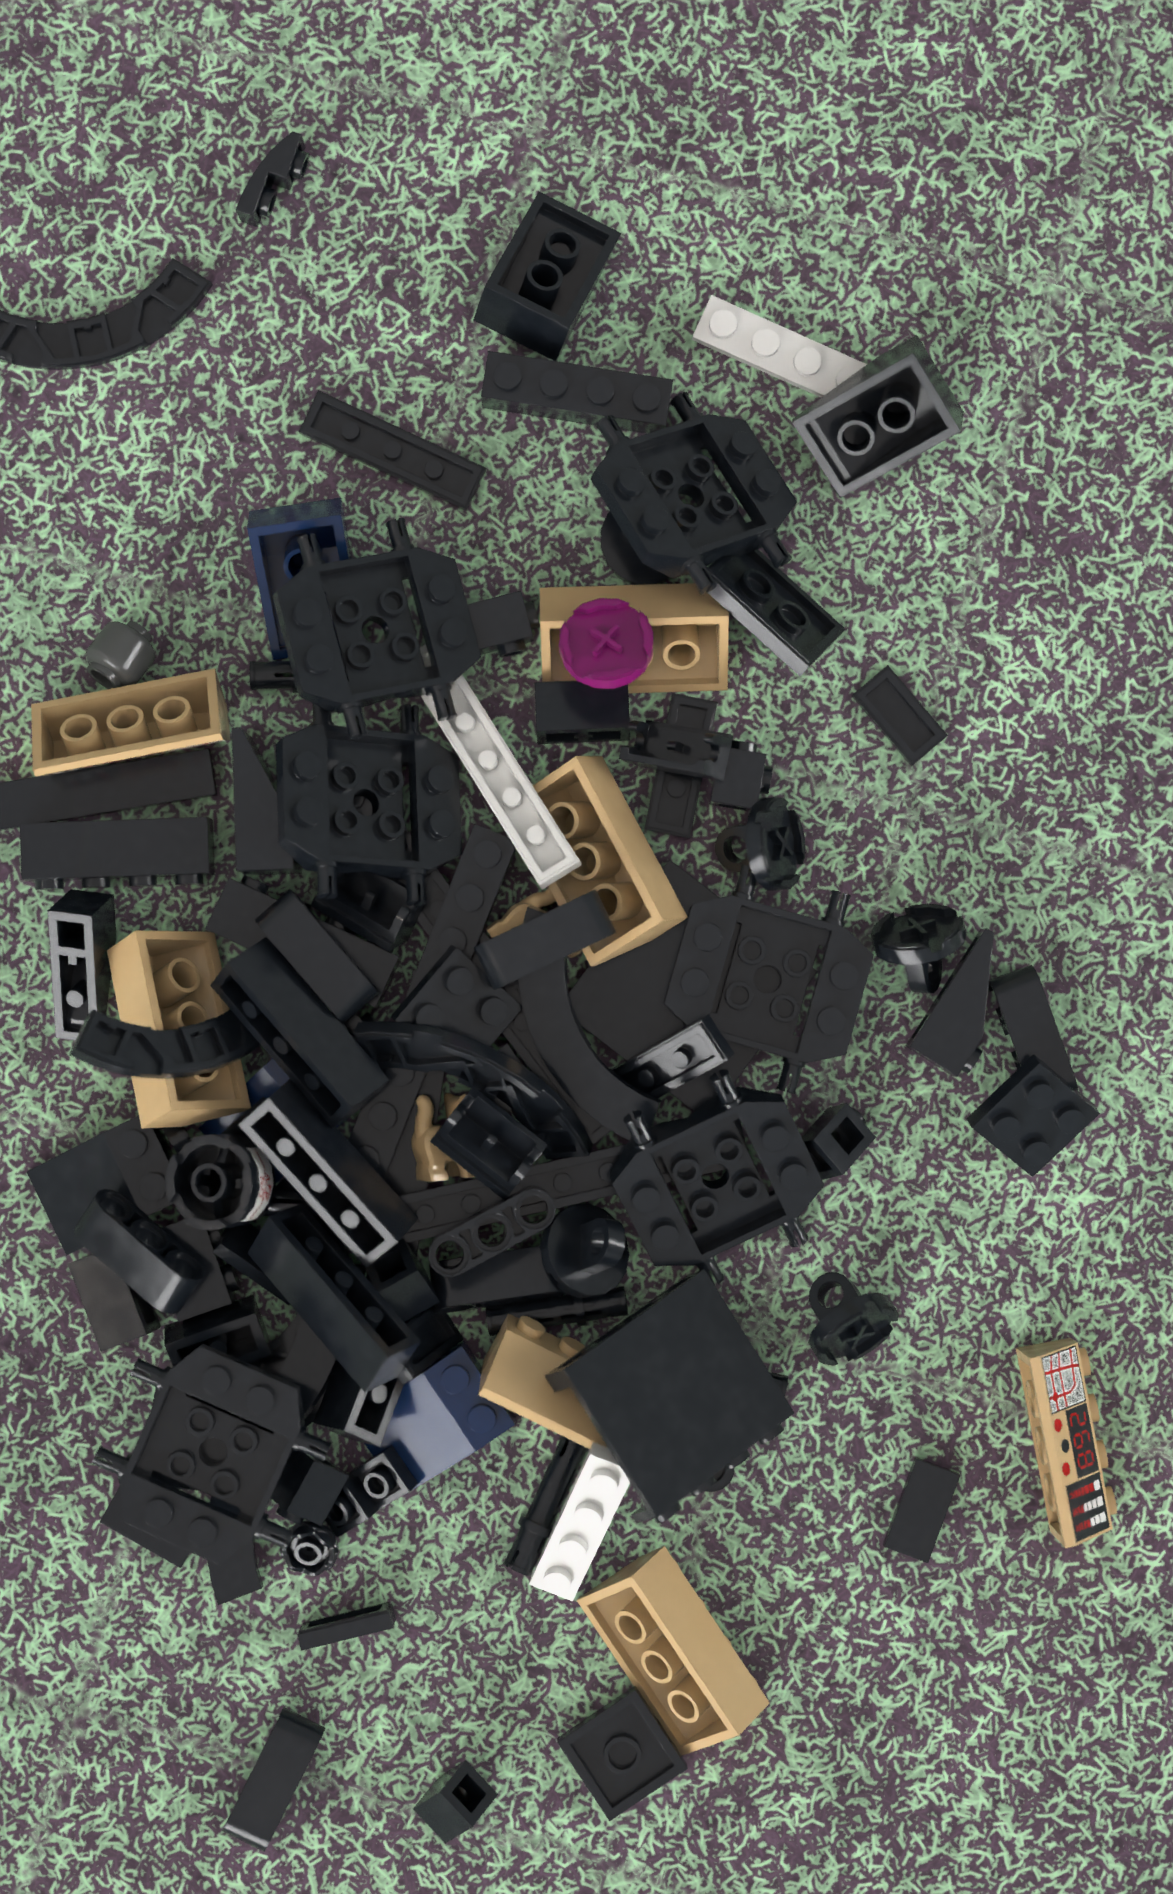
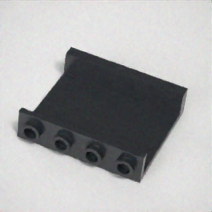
M704 1269L677 1281L545 1375L554 1392L569 1387L572 1389L644 1505L632 1514L636 1522L655 1519L657 1523H661L671 1518L681 1510L680 1500L689 1493L693 1497L713 1486L716 1483L714 1474L723 1467L726 1470H730L743 1463L750 1457L748 1448L757 1441L760 1444H764L778 1436L784 1430L781 1423L794 1414L793 1409Z

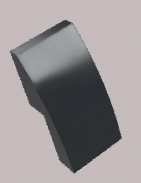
M291 132L259 164L249 179L236 207V212L241 222L258 227L262 215L269 217L273 211L277 190L272 189V186L276 185L291 190L295 178L303 179L308 167L310 154L305 152L306 147L301 134Z
M393 1445L348 1473L349 1477L325 1521L336 1537H339L368 1520L381 1508L410 1492L418 1484Z

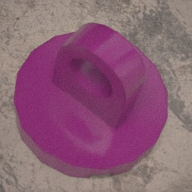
M598 598L583 603L573 611V615L567 622L566 620L564 621L560 629L559 652L565 669L578 682L593 688L614 689L629 684L645 672L653 658L654 635L647 616L640 610L638 612L636 609L629 607L628 602L620 599Z

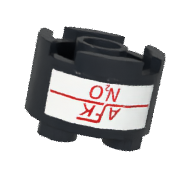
M238 1133L195 1136L190 1139L189 1143L183 1146L178 1154H174L169 1160L165 1175L166 1196L169 1202H174L178 1212L185 1218L183 1221L187 1225L204 1231L245 1226L254 1220L260 1219L268 1212L276 1186L274 1165L249 1137Z

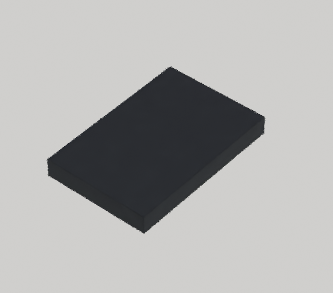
M758 549L740 556L724 555L708 567V570L718 583L708 594L799 677L845 631L838 621L779 568H774L773 563Z

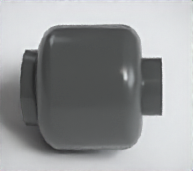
M118 621L107 623L86 650L85 655L89 663L87 667L88 673L107 689L137 684L156 658L155 651L149 643L152 639L151 634L134 621H129L127 624Z

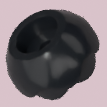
M303 1521L301 1525L295 1524L289 1528L294 1530L286 1549L284 1550L280 1547V1554L292 1571L301 1572L309 1576H317L334 1566L339 1546L334 1533L324 1524L320 1526L311 1521Z

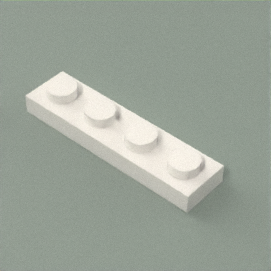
M711 295L692 337V340L821 398L867 365Z
M595 1442L592 1443L534 1567L529 1585L573 1601L630 1483L608 1447Z

